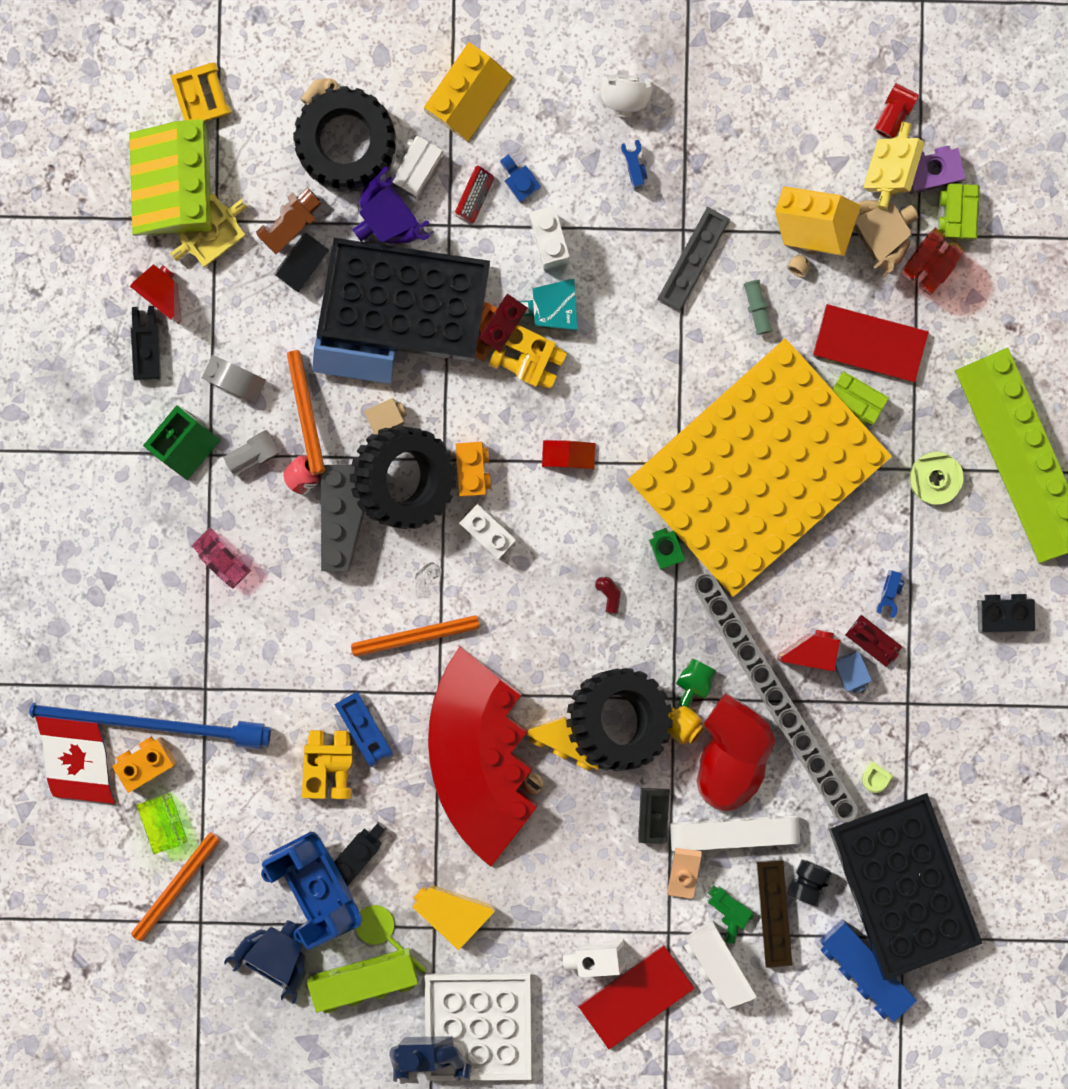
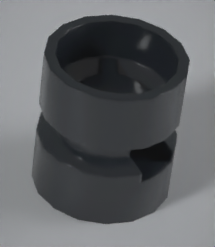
M801 859L796 870L798 879L792 880L787 894L805 903L819 907L824 896L822 887L828 886L833 872L815 863Z

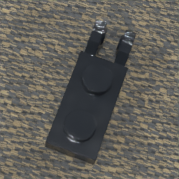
M148 306L149 326L140 327L141 315L139 307H132V327H130L133 378L135 381L161 379L156 308Z

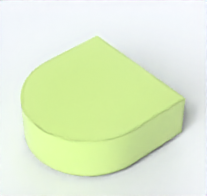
M871 761L862 774V784L868 791L879 793L886 789L894 776Z

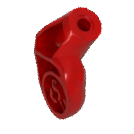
M725 692L703 723L713 739L703 749L696 782L698 792L705 803L714 809L727 812L737 810L758 792L765 778L767 760L776 741L769 723L761 715Z

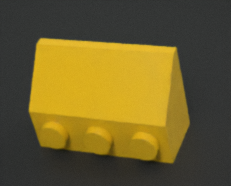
M468 42L424 106V111L469 142L513 76L492 57Z
M783 186L775 210L783 244L794 248L845 256L861 205L842 195Z

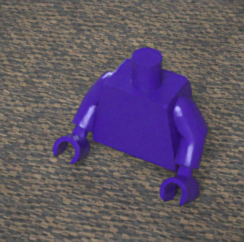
M383 167L379 175L367 183L359 199L360 208L358 211L364 221L352 229L361 242L373 233L380 242L385 241L388 244H402L418 239H428L434 234V231L428 233L424 230L429 221L426 220L418 225L419 222L392 186L396 175L392 178L387 177L384 173L388 170V167Z

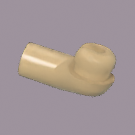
M331 78L317 79L313 81L300 100L304 104L309 105L313 101L312 97L317 93L320 96L326 93L325 89L332 87L333 90H337L338 83Z

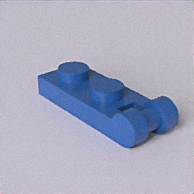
M358 691L334 704L371 768L378 764L377 761L384 757L388 759L394 755ZM377 741L380 748L371 752L368 746Z

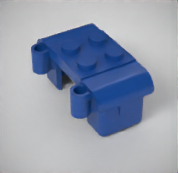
M309 832L269 853L270 857L263 860V869L261 871L263 880L273 883L284 876L307 919V922L294 931L295 940L303 943L307 950L323 945L361 925V913L353 900V896L329 851H327L321 838L315 832Z

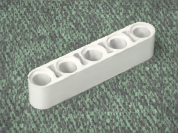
M796 815L670 823L672 851H675V848L707 850L790 845L801 842L799 816Z

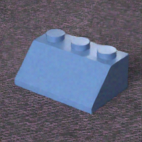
M316 338L312 372L391 384L397 351Z

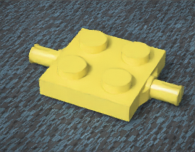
M901 123L897 137L877 140L863 188L868 192L881 193L877 204L879 209H888L891 195L911 191L925 142L919 138H909L912 128L910 123Z
M212 193L210 195L212 231L178 233L182 245L170 252L175 261L177 262L187 253H190L205 268L245 238L246 235L238 226L235 217L248 208L243 200L240 199L228 208Z

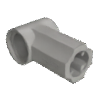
M265 430L247 440V444L235 449L223 458L233 476L236 477L258 463L263 464L280 454L268 431Z

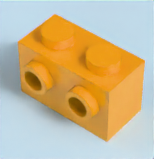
M482 441L455 443L459 496L486 495V489H491L490 473H485L484 463H489L488 447H483Z
M151 736L138 744L141 748L132 754L128 750L116 757L118 763L112 767L128 793L177 764L161 737L154 740Z

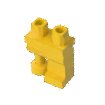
M517 325L504 346L520 352L519 359L516 360L504 356V349L500 352L494 350L488 366L494 369L502 366L515 373L522 382L535 388L538 385L551 389L557 376L545 371L544 368L548 361L562 366L567 353L556 347L555 342Z
M310 730L308 744L304 745L301 798H327V772L335 773L336 787L331 788V798H352V789L347 787L348 771L353 764L354 745H350L349 731L335 730L333 745L324 744V730Z

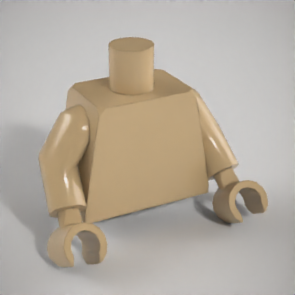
M863 200L857 202L861 207L854 229L876 263L874 269L878 266L884 269V274L881 276L884 278L902 261L910 245L908 237L912 235L907 225L919 217L912 205L898 211L894 203H890L888 209L883 210L877 207L879 200Z

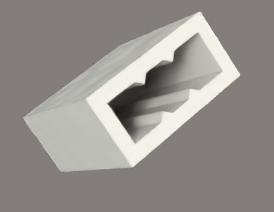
M555 205L529 212V221L543 270L569 264V253Z

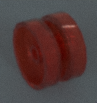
M936 227L925 237L900 272L909 281H914L925 271L926 273L919 282V288L928 295H931L941 283H944L956 267L957 261L965 250L953 241L940 252L939 249L945 242L946 235Z

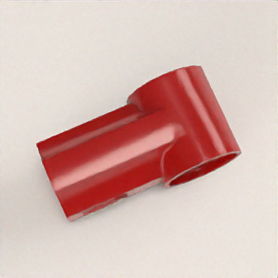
M895 83L885 101L886 106L873 130L885 138L893 139L897 135L906 115H909L914 107L919 94Z

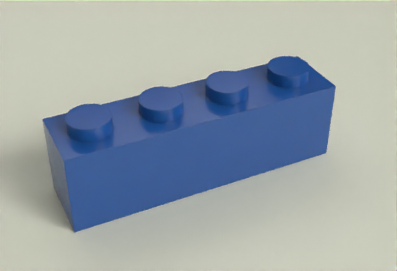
M843 919L819 940L823 945L820 949L830 961L835 958L839 962L841 967L838 970L848 981L853 978L859 984L856 989L866 1000L870 997L877 1004L874 1009L884 1020L889 1017L895 1022L917 1001L896 977L883 980L874 953Z

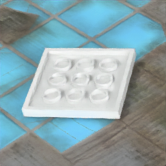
M530 973L425 974V1037L453 1036V1046L456 1047L465 1063L472 1066L470 1080H531ZM449 1065L437 1071L426 1072V1081H458L454 1079L456 1069Z

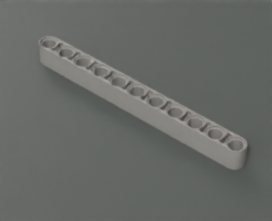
M707 573L699 574L693 581L694 592L832 814L839 821L846 823L853 821L858 814V808L723 589L714 576ZM702 578H709L712 582V588L707 593L701 592L698 588V583ZM717 600H722L726 604V610L721 615H715L712 611V605ZM730 623H737L740 627V632L736 637H729L726 633V627ZM745 645L752 646L754 650L753 657L748 660H744L740 656V650ZM758 668H765L768 672V677L763 682H757L754 678V672ZM773 690L781 692L782 699L778 704H770L768 701V695ZM786 713H793L795 715V723L790 727H785L782 724V717ZM801 735H806L809 738V745L805 749H799L796 746V740ZM814 758H821L823 760V767L819 771H812L810 769V762ZM829 780H834L837 783V789L832 794H827L824 791V785ZM842 803H849L851 806V811L846 816L838 814V807Z

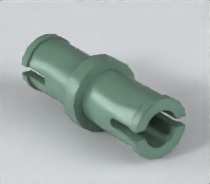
M760 280L744 283L750 305L748 312L752 313L756 334L762 335L772 332L773 328L771 327L767 312L769 305L764 300Z

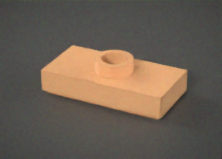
M675 848L667 895L694 899L701 851Z

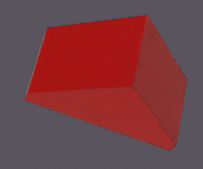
M543 440L542 467L594 469L596 443Z

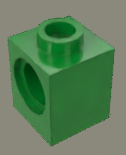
M666 527L652 533L653 538L648 541L660 570L685 560L674 530L668 532ZM662 540H669L673 544V550L669 555H662L658 550L659 543Z

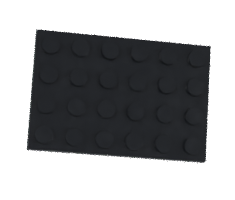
M334 238L316 334L317 339L475 362L490 261Z
M928 793L829 828L883 980H889L983 944Z

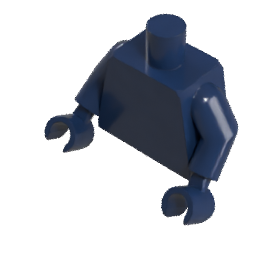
M287 920L281 931L270 927L267 931L260 929L244 937L234 950V953L225 959L224 964L226 965L230 959L234 960L236 967L232 971H236L243 964L282 987V1001L285 994H292L291 1004H294L298 995L297 990H299L306 974L305 955L301 951L302 944L294 940V931L299 926Z
M453 1036L405 1037L398 1046L390 1049L389 1056L393 1067L394 1082H397L399 1078L409 1081V1072L437 1071L449 1065L456 1069L454 1079L460 1081L461 1078H465L470 1081L472 1066L465 1063L456 1047L453 1046Z

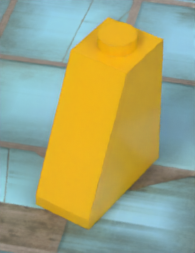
M432 884L427 889L423 886L413 896L415 902L412 908L458 951L495 912V908L491 904Z

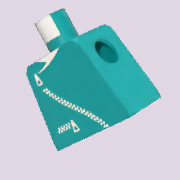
M574 279L532 288L533 300L519 301L528 307L523 317L534 316L536 328L564 331L578 330Z

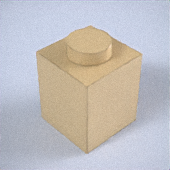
M394 398L364 411L375 435H378V430L404 424L403 417L407 416L401 401L396 403Z

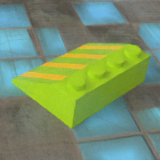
M204 120L175 121L130 132L132 235L212 231L209 133Z

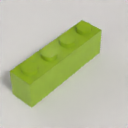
M410 947L308 975L307 985L315 1012L331 1013L336 1011L339 1006L346 1004L348 1006H356L361 1004L364 999L371 997L381 999L388 996L389 992L399 990V992L409 991L414 988V985H418V974Z

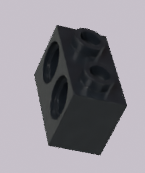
M1000 594L984 595L985 600H977L978 632L1035 631V599H1027V594H1011V599H1001ZM1018 605H1022L1025 609V616L1020 620H1017L1013 614L1015 607ZM991 606H996L999 610V616L991 621L987 617V610Z

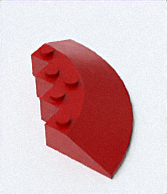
M459 646L441 677L433 700L428 733L429 763L439 800L450 822L472 851L491 867L538 806L537 802L518 789L533 769V766L513 752L528 730L507 715L523 693Z

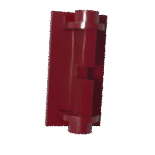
M507 293L482 331L479 339L484 344L500 352L528 307Z
M863 615L858 617L845 634V636L885 667L898 657V652L903 647Z

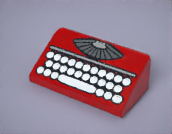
M475 166L455 210L456 217L469 223L476 221L494 180V176L481 166Z

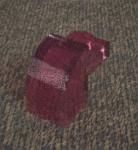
M211 527L191 545L199 554V558L232 589L251 572V569L241 557L230 549Z

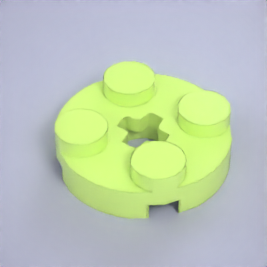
M931 452L921 456L913 463L909 475L911 489L917 498L933 505L951 501L958 494L964 480L960 464L944 452ZM933 471H937L938 475H943V480L939 481V486H935L934 482L929 480V477L933 476Z

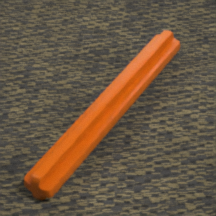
M299 350L289 351L287 353V360L310 472L312 475L322 474L325 472L302 355Z
M469 616L354 642L351 644L353 656H362L480 628L478 616Z
M210 832L137 924L131 932V935L136 940L141 942L145 939L220 843L221 839L216 834Z

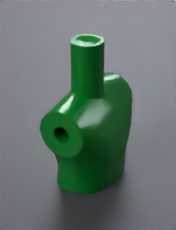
M692 658L676 682L679 687L685 690L678 705L689 707L694 695L706 699L712 687L716 670Z

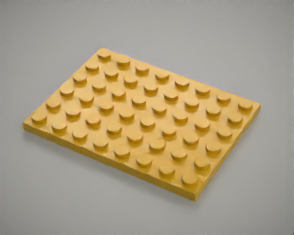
M784 338L627 480L668 526L674 530L677 536L730 595L734 597L892 456L792 344Z

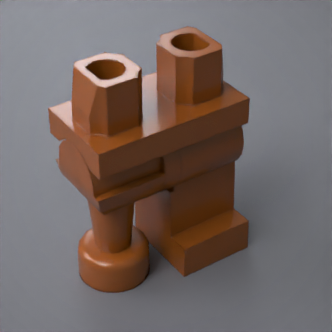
M308 187L298 196L292 192L287 197L289 203L281 206L280 216L270 228L262 225L256 231L257 236L275 254L304 228L306 221L310 224L315 220L313 212L321 205V202Z

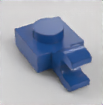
M635 140L636 150L634 152L627 151L625 143L621 145V152L626 159L633 190L643 187L644 180L648 179L644 163L639 164L637 158L641 152L639 140Z
M509 154L500 160V163L510 175L504 182L519 203L541 188L526 165L519 170Z
M888 570L881 594L882 597L876 607V613L881 614L882 608L888 605L891 608L889 617L894 618L896 616L897 606L893 599H895L896 594H901L904 580L901 579L902 573Z

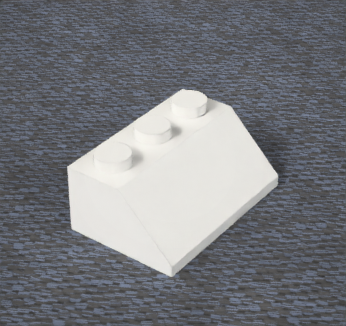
M713 921L685 936L688 944L684 945L692 959L697 957L702 966L698 970L705 982L709 980L712 982L715 989L711 992L719 1005L724 1002L728 1009L757 997Z

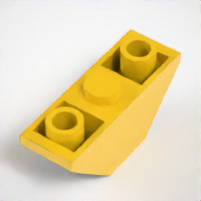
M563 716L528 729L526 735L530 737L529 742L541 748L546 744L554 748L553 753L566 760L570 756L578 760L576 765L588 771H591L592 767L598 770V765H591L586 762L587 755L580 756L575 750L578 747L577 743H571L568 735L572 734V729L566 726V720L569 718Z

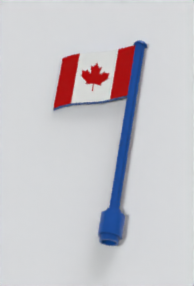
M36 702L32 703L29 708L30 716L36 718L42 739L46 778L53 797L116 804L109 783L107 754L99 723L229 738L231 741H235L236 747L261 750L262 747H269L271 727H266L264 723L239 721L237 726L223 727L36 705Z

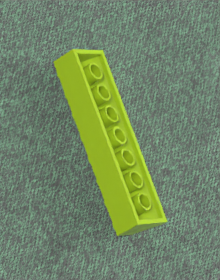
M1007 347L954 370L1038 563L1067 554L1068 483L1009 348Z

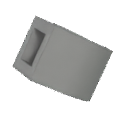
M212 355L201 378L255 404L266 382V379Z

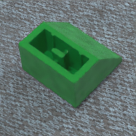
M176 405L143 446L184 479L189 480L221 439L184 408Z

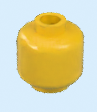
M680 706L677 709L673 707L672 712L668 713L669 719L673 720V728H668L667 733L671 735L670 737L681 745L693 744L704 730L702 718L686 706Z

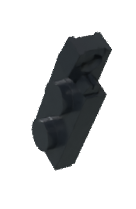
M378 822L370 832L365 828L359 832L334 861L347 887L380 849L379 847L382 843L378 838L386 830L381 823Z

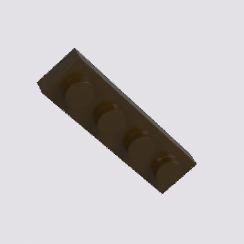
M783 859L756 861L765 967L792 966Z

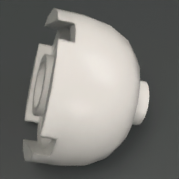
M611 74L608 78L602 75L600 92L603 103L608 108L616 110L617 116L632 117V112L641 111L649 103L653 80L645 78V82H638V76Z

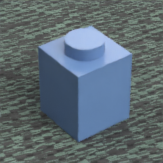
M854 651L836 660L835 669L845 691L852 690L854 694L868 688L866 683L872 680L858 651Z

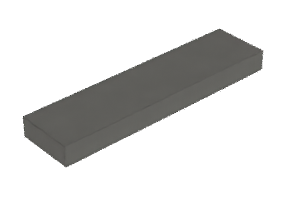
M709 207L706 208L658 296V301L678 312L681 311L730 218Z

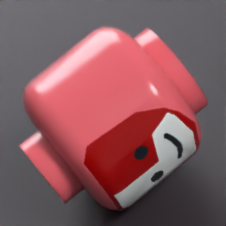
M306 455L296 457L285 468L283 474L288 488L298 494L309 493L321 481V474H311Z

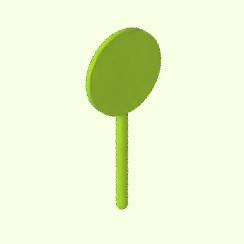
M370 905L360 911L362 923L355 930L361 940L372 945L389 941L397 950L404 949L391 937L394 930V919L386 908L379 905ZM413 957L414 965L422 973H425L426 968Z

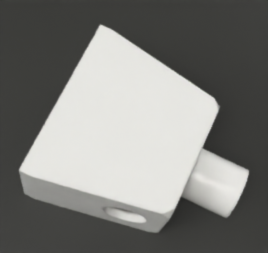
M615 940L581 945L576 950V954L563 955L564 970L578 969L579 977L620 975L627 966L624 941ZM588 957L592 958L594 963L590 962Z

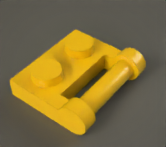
M216 62L170 75L184 120L203 119L204 122L232 114L230 105L226 104L217 72L219 70ZM204 75L207 76L217 107L209 110L199 77Z

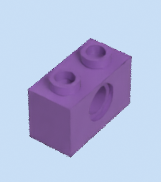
M943 146L934 149L935 154L926 156L922 152L910 195L944 187L947 184L963 182L966 178L959 149ZM928 163H936L940 168V173L938 175L930 174L927 170Z

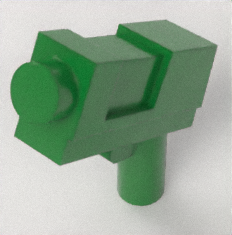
M713 885L708 891L711 897L707 902L724 915L721 920L728 926L725 942L735 944L738 927L744 930L748 920L753 919L754 915L748 907L739 900L736 901L721 886L717 888Z

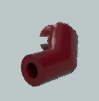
M607 576L604 578L599 577L595 581V588L598 591H602L607 597L605 612L618 614L621 597L620 588L613 579Z

